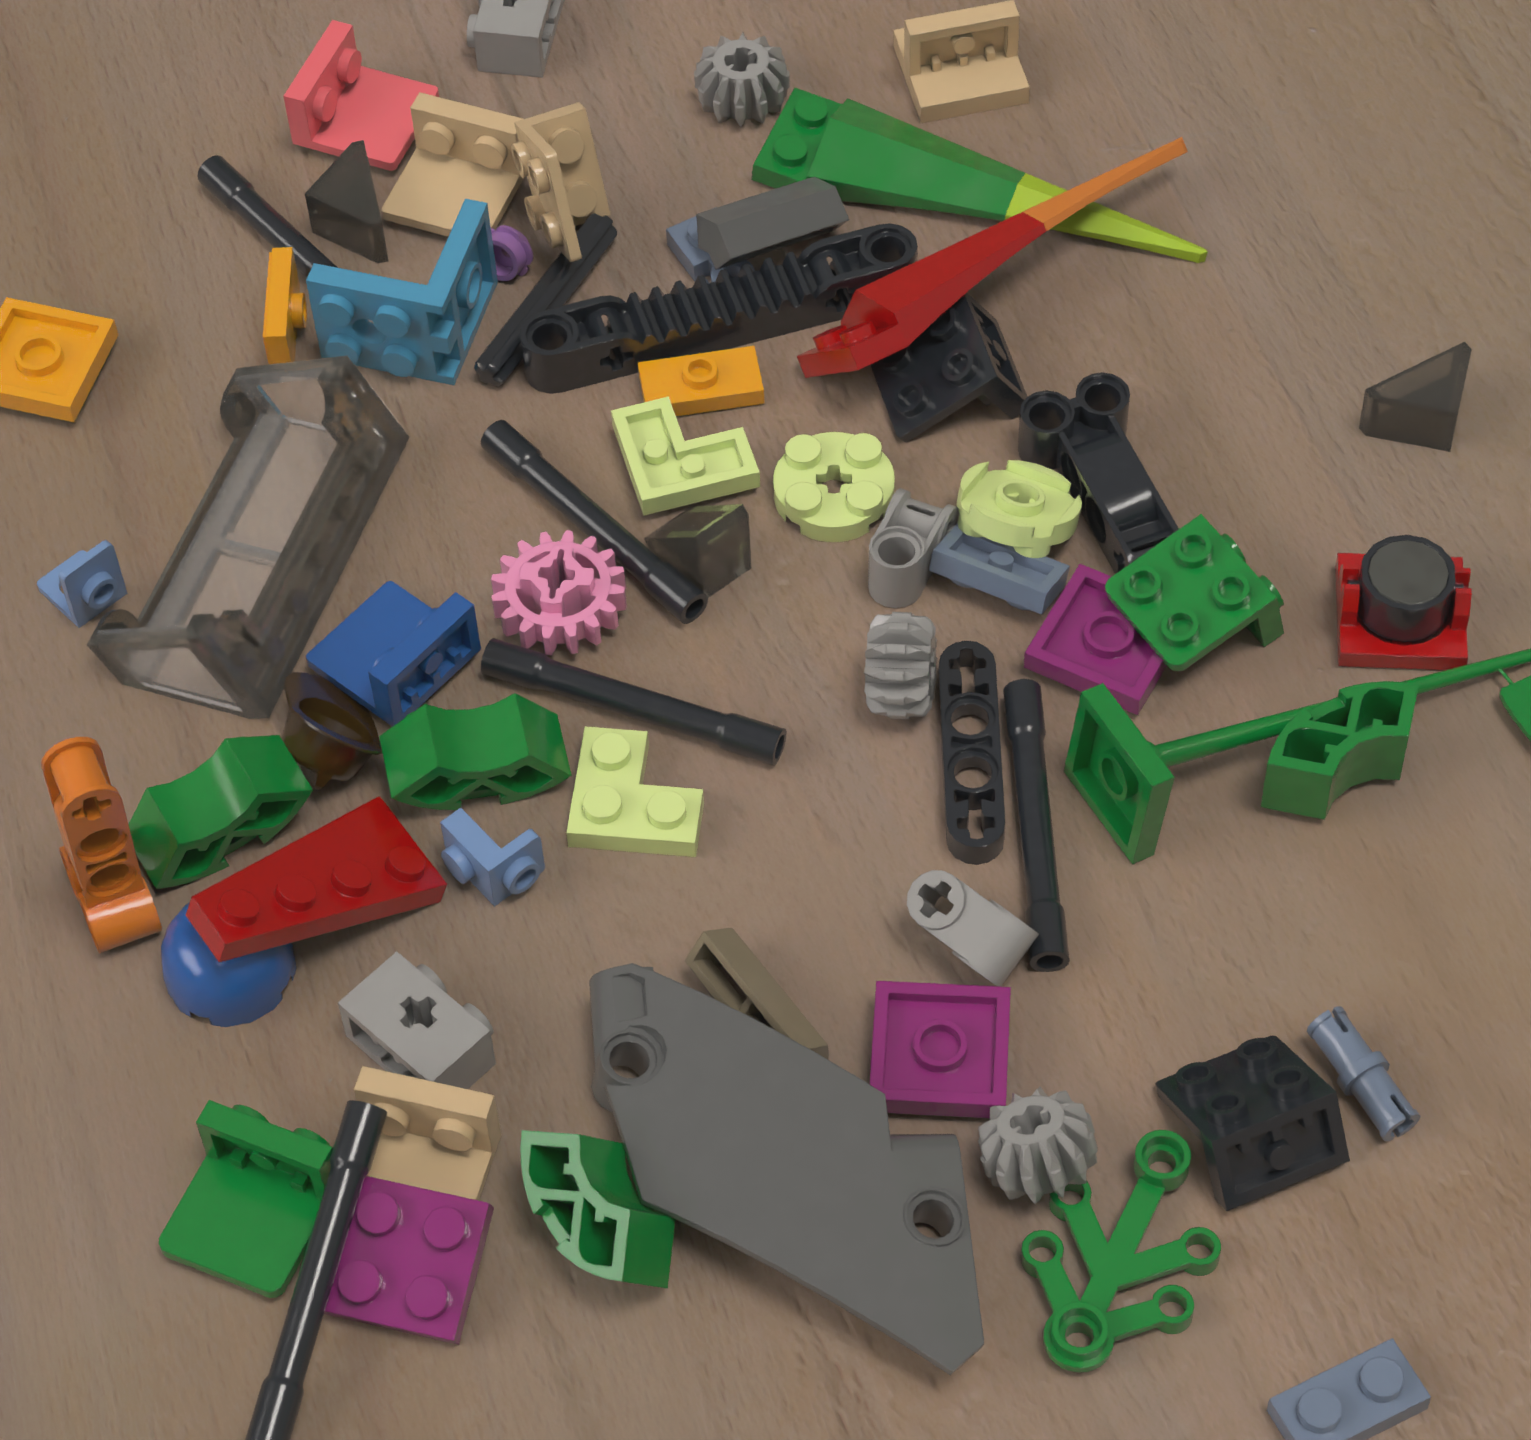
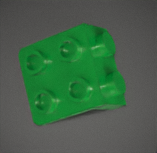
M1202 514L1107 580L1105 585L1110 601L1173 671L1187 669L1244 627L1254 635L1263 647H1266L1284 634L1279 609L1284 605V601L1276 587L1266 576L1261 575L1258 577L1246 564V559L1235 541L1226 533L1220 535Z
M208 1100L196 1121L206 1157L159 1237L160 1249L163 1255L169 1259L265 1297L276 1298L285 1292L305 1255L331 1168L330 1157L333 1147L322 1136L311 1130L296 1128L292 1132L271 1124L261 1113L248 1106L237 1104L230 1108Z

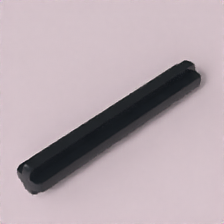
M594 213L585 220L576 232L582 259L570 262L562 252L557 256L475 362L474 369L480 375V381L486 385L490 383L498 387L503 385L523 359L520 329L523 323L531 315L565 305L617 237V230L612 225L613 220L607 215L602 217Z

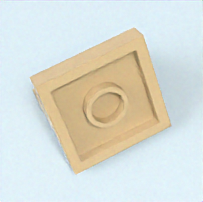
M1014 0L904 20V28L893 30V46L920 123L1029 103L1030 87L1018 57L1020 15Z

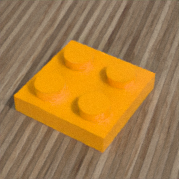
M6 297L0 308V407L75 422L118 337L115 320Z

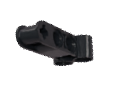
M1101 372L1083 378L1077 385L1075 398L1068 399L1058 392L1048 390L1029 395L1023 401L1020 409L1018 452L1023 461L1039 464L1052 470L1057 469L1059 474L1063 475L1071 483L1069 492L1074 499L1080 495L1082 500L1081 513L1116 574L1179 530L1126 437L1130 402L1129 387L1122 378L1114 374Z

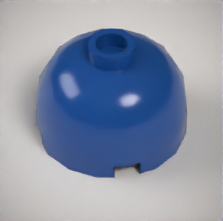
M189 903L186 904L168 925L161 944L164 982L168 994L179 1010L191 1017V1012L198 1017L209 1018L211 1025L220 1027L251 1023L274 1010L283 999L281 992L288 985L290 976L292 981L295 976L296 962L293 944L289 943L218 962L186 917Z

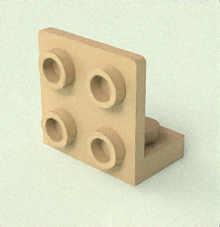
M419 92L410 107L416 149L382 206L383 219L449 236L464 200L470 199L488 203L491 228L496 230L524 179L516 168L511 149L512 144L519 142L514 122L523 120V118Z
M578 102L514 122L519 142L511 145L513 159L522 178L528 177L532 196L525 197V207L533 229L535 231L541 229L551 249L557 247L570 262L582 259L575 226L583 224L594 213L602 217L611 215L586 108Z
M362 1066L354 1087L356 1101L373 1104L387 1111V1117L373 1164L366 1176L479 1201L502 1135L495 1096Z

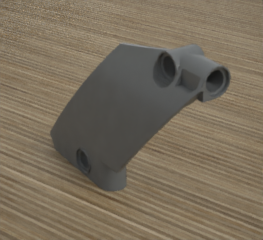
M630 963L602 970L591 977L589 986L595 1070L591 1088L594 1098L601 1107L613 1113L642 1205L718 1239L779 1271L893 1338L950 1376L983 1347L984 1336L961 1152L956 1135L890 1134L884 1093L809 1048L744 1013L655 972L653 967H642ZM612 1067H630L638 1073L639 1077H622ZM914 1223L930 1224L940 1233L941 1238L935 1239L921 1234Z

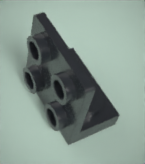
M968 293L963 295L940 315L908 347L870 365L895 433L904 442L910 441L977 397L986 406L994 403L1011 419L1020 415L1021 405L1028 397L997 320Z
M1277 1036L1247 1040L1239 1045L1236 1050L1206 1062L1187 1064L1181 1067L1176 1074L1158 1080L1155 1083L1158 1097L1202 1141L1214 1198L1226 1211L1350 1161L1336 1091Z

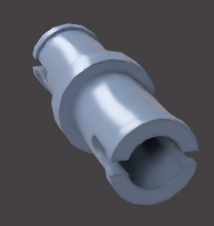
M1342 1006L1333 1008L1334 1018L1329 1010L1325 1011L1310 1023L1306 1032L1316 1041L1338 1072L1339 1077L1336 1083L1346 1096H1355L1380 1131L1379 1134L1384 1141L1393 1140L1395 1137L1394 1133L1397 1137L1402 1136L1417 1124L1421 1116L1416 1109L1412 1108L1387 1073L1390 1064L1380 1051L1372 1052L1347 1017V1013Z

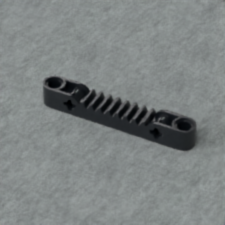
M891 223L879 224L814 242L804 249L798 258L793 252H789L781 265L776 266L771 257L764 260L758 271H753L748 263L743 264L738 276L731 277L728 271L723 269L720 270L715 282L709 283L704 275L697 276L693 287L687 289L681 280L676 281L669 294H664L657 286L652 288L648 299L641 300L638 294L634 292L629 294L627 302L611 295L599 296L531 315L520 329L525 378L530 386L539 392L549 394L562 393L638 373V362L731 349L842 320L855 290L917 261L918 246L916 237L910 230L901 225ZM827 257L832 258L830 265L828 264V261L826 259ZM836 293L838 295L839 301H835L833 299L836 296ZM602 315H606L608 318L607 326L603 323ZM610 349L613 350L616 357L614 360L610 359Z

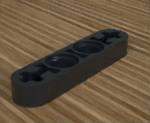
M961 641L948 646L940 655L938 684L946 842L949 851L956 859L967 864L979 865L995 859L1003 850L1005 840V807L996 662L993 653L986 646L974 641ZM961 667H972L974 693H962ZM970 714L982 718L987 723V727L978 734L968 735L957 731L952 723L960 716ZM976 767L986 771L991 779L982 787L969 788L961 785L955 779V776L964 768ZM981 809L983 838L973 839L970 838L968 830L969 810Z

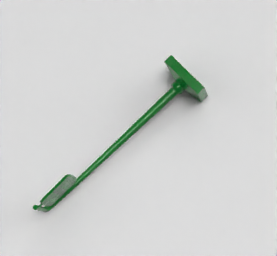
M1531 648L1402 681L1419 684L1417 695L1499 671L1510 684L1501 688L1499 692L1501 702L1513 721L1531 742V676L1513 683L1503 671L1504 669L1531 662ZM1102 683L1081 692L1063 771L1133 865L1155 854L1175 778L1168 769L1169 767L1278 736L1288 722L1305 707L1154 745L1145 739L1111 692ZM1324 702L1308 705L1305 707L1310 711L1311 709L1315 708L1316 706Z

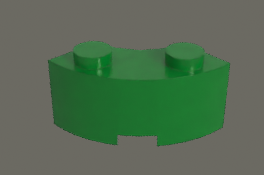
M1381 681L1352 685L1339 689L1338 697L1326 701L1310 711L1306 707L1303 708L1284 727L1271 750L1266 768L1261 807L1325 820L1334 800L1351 786L1374 779L1400 780L1419 684Z
M516 693L494 704L474 709L445 710L424 704L379 736L391 798L416 807L436 810H458L461 808V800L495 795L499 796L500 805L541 793L572 776L558 714Z
M280 735L225 738L215 753L193 772L170 783L146 788L128 824L136 855L156 889L186 884L207 877L229 867L225 856L244 846L255 837L259 836L264 844L273 838L298 813L313 789L292 754L288 751Z
M521 1130V1169L527 1198L533 1214L542 1216L551 1234L559 1243L556 1249L576 1266L593 1275L614 1281L668 1289L676 1219L656 1212L640 1203L639 1196L636 1194L627 1173L626 1153L623 1143L581 1134Z

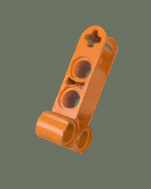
M73 737L55 744L43 756L41 768L64 846L59 847L60 855L98 952L102 953L162 931L152 896L140 872L123 801L116 787L111 786L100 745L95 739L90 737Z

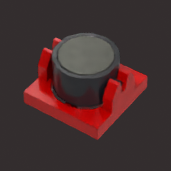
M1412 535L1387 537L1373 544L1366 554L1337 553L1335 570L1338 666L1448 670L1467 665V626L1470 617L1472 588H1468L1471 568H1463V557H1450L1441 546L1426 538ZM1361 624H1365L1369 630L1381 637L1391 640V643L1384 642L1368 633ZM1441 627H1445L1440 635L1424 643L1412 644V641L1423 640L1437 633Z

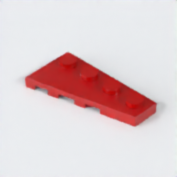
M378 796L193 895L186 912V917L218 962L439 903L447 883L384 800Z

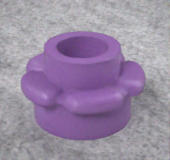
M500 225L496 230L491 228L498 280L508 281L516 275H525L529 269L528 265L533 261V251L527 238L520 231L510 226Z

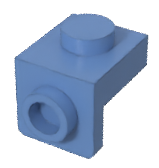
M459 808L440 822L445 850L441 852V857L447 869L460 883L465 884L467 881H470L494 907L511 894H520L529 889L545 869L541 838L533 829H528L506 846L500 848L462 808Z

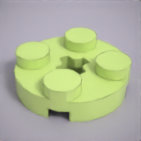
M825 432L812 436L807 434L796 435L786 443L785 454L777 462L774 470V502L778 514L786 522L787 516L792 522L800 525L801 534L811 539L824 542H844L857 539L869 532V524L878 520L882 514L883 518L885 516L887 507L895 493L893 466L882 452L881 442L871 434L859 433L854 435L844 432ZM829 480H839L846 484L841 485L839 493H828L827 485L822 483Z
M1008 460L1006 470L988 471L989 462H984L969 468L962 476L956 503L959 511L957 525L968 536L985 537L1000 544L1013 546L1015 551L1024 557L1042 558L1049 554L1052 545L1065 542L1076 531L1082 500L1080 495L1074 499L1069 494L1071 483L1063 475L1052 469L1027 461Z

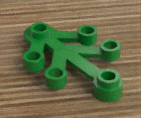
M1155 1130L1147 1133L1139 1140L1134 1158V1173L1138 1181L1108 1243L1091 1206L1092 1192L1087 1180L1084 1184H1068L1065 1186L1064 1192L1074 1191L1082 1197V1200L1077 1204H1065L1059 1199V1195L1054 1192L1049 1194L1051 1212L1058 1219L1067 1222L1091 1277L1081 1300H1079L1062 1266L1064 1247L1061 1239L1056 1234L1047 1230H1037L1027 1235L1022 1243V1267L1027 1274L1038 1278L1053 1313L1046 1321L1044 1327L1043 1342L1045 1350L1050 1359L1065 1370L1072 1372L1095 1370L1110 1358L1115 1341L1155 1328L1166 1334H1178L1185 1331L1192 1322L1194 1300L1192 1295L1181 1286H1163L1155 1292L1152 1300L1109 1311L1118 1291L1181 1270L1194 1276H1205L1212 1273L1218 1266L1221 1242L1213 1231L1204 1227L1191 1228L1184 1232L1178 1240L1136 1253L1164 1193L1179 1188L1186 1181L1189 1174L1191 1151L1187 1142L1175 1132ZM1155 1162H1165L1173 1168V1171L1159 1173L1150 1169L1149 1166ZM1199 1244L1207 1247L1212 1254L1206 1258L1199 1259L1191 1256L1187 1248ZM1044 1247L1051 1250L1055 1256L1049 1261L1040 1262L1032 1258L1030 1252L1036 1248ZM1167 1302H1175L1181 1305L1185 1312L1180 1316L1170 1317L1165 1315L1159 1307ZM1073 1333H1083L1092 1342L1086 1347H1076L1070 1345L1066 1338Z

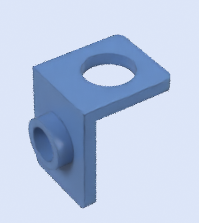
M107 540L102 541L88 552L84 550L78 551L37 581L39 592L78 628L85 625L127 594L114 546Z

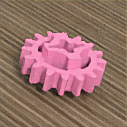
M566 530L561 541L552 542L547 532H541L540 545L532 547L529 543L521 540L517 543L518 558L506 555L500 558L502 573L493 574L491 578L493 589L491 597L495 618H501L503 633L506 636L519 632L521 647L528 649L536 641H540L544 644L545 655L552 656L557 644L566 643L570 653L575 654L578 653V640L586 638L589 642L598 645L601 643V626L616 630L619 626L617 611L626 610L627 606L624 569L621 566H616L615 552L612 549L603 550L598 553L595 537H588L580 545L574 543L573 531Z

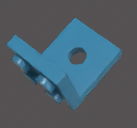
M470 199L464 200L428 285L314 263L306 279L321 359L334 361L344 366L354 365L385 371L399 377L410 376L455 385L498 284L488 203Z

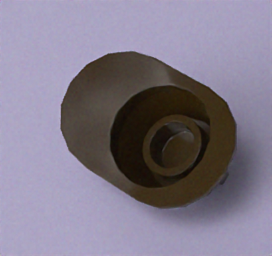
M293 672L285 678L284 691L289 711L281 738L296 763L301 765V771L313 789L321 790L330 779L339 781L352 779L372 754H382L375 722L367 708L323 677L309 673Z

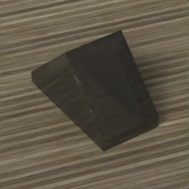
M364 140L352 142L305 193L312 233L377 264L389 262L382 219Z
M1462 342L1365 389L1359 429L1365 436L1451 452L1472 349L1466 342Z
M743 504L690 506L644 538L649 549L662 561L672 564L701 589L708 598L752 568L749 514Z

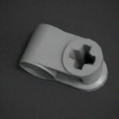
M899 488L894 493L885 516L869 544L868 589L870 595L877 603L885 607L901 608L907 607L918 600L933 573L929 571L933 549L957 524L959 517L958 507L948 504L942 509L912 499L911 492Z
M931 870L921 874L912 883L907 893V907L910 916L921 927L953 950L951 953L996 986H1002L1039 935V933L994 900L990 899L988 901L957 877L942 870ZM941 896L954 904L952 910L947 915L934 907Z

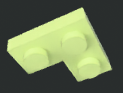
M669 396L611 410L612 426L643 516L760 487V472L743 427L685 441Z
M585 726L566 831L568 847L696 857L704 808L703 789L643 784L649 749L648 731Z

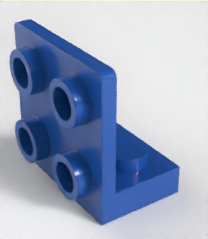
M388 581L306 654L308 667L393 727L409 713L418 709L481 650L474 604L455 592L440 607L431 608L393 581Z

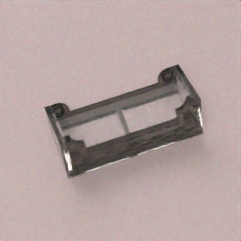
M347 355L236 369L223 393L220 405L221 418L234 440L138 619L132 613L123 609L107 612L100 619L87 643L90 650L122 685L248 719L270 717L284 689L285 678L292 673L410 438Z

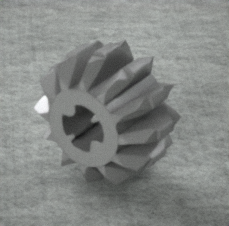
M742 32L738 40L731 41L720 35L717 47H703L700 62L696 63L697 70L694 71L695 88L698 89L699 102L702 104L703 111L714 112L718 123L725 122L730 118L736 119L740 127H742L746 119L753 118L764 124L768 112H781L784 97L787 96V89L790 88V75L781 47H770L765 36L753 41L748 40L744 32Z
M892 612V614L876 615L870 623V630L867 633V649L865 651L864 692L866 694V704L871 713L885 715L890 719H910V717L926 716L932 708L936 681L937 639L935 638L936 627L930 618L912 614V612Z
M1041 1086L1029 1097L1022 1098L1012 1093L1011 1104L1008 1106L990 1107V1120L978 1127L980 1135L978 1143L982 1153L980 1159L984 1172L990 1178L993 1186L1004 1190L1009 1200L1017 1199L1027 1194L1033 1203L1036 1204L1044 1194L1052 1192L1063 1198L1065 1186L1068 1184L1080 1185L1086 1183L1087 1169L1097 1164L1096 1153L1098 1147L1094 1137L1095 1130L1091 1116L1085 1111L1082 1103H1075L1071 1100L1066 1090L1059 1091L1049 1097Z

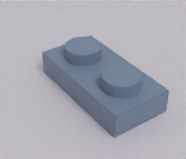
M956 524L933 549L929 571L947 577L961 587L975 588L1006 600L1008 604L1015 608L1043 614L1066 586L1070 566L1048 557H1024L1017 553L1013 546L1000 544L985 537L968 536Z
M1391 1338L1270 1398L1267 1412L1285 1440H1367L1427 1410L1431 1396L1394 1339Z

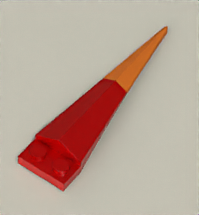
M1183 137L855 290L840 322L841 325L813 337L816 347L797 356L805 378L857 371L908 347L940 315L977 283L1046 231L1114 189L1188 152Z

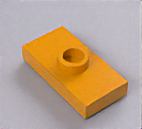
M272 248V252H269L263 341L270 371H273V375H294L297 328H306L307 326L305 293H300V282L293 248Z
M755 346L638 362L643 401L648 402L669 396L676 416L765 404L764 388Z

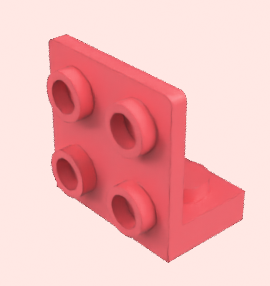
M332 20L283 96L292 143L381 169L394 171L415 139L410 107L419 92L439 97L438 87L361 66L362 57L360 51L356 48L353 25Z

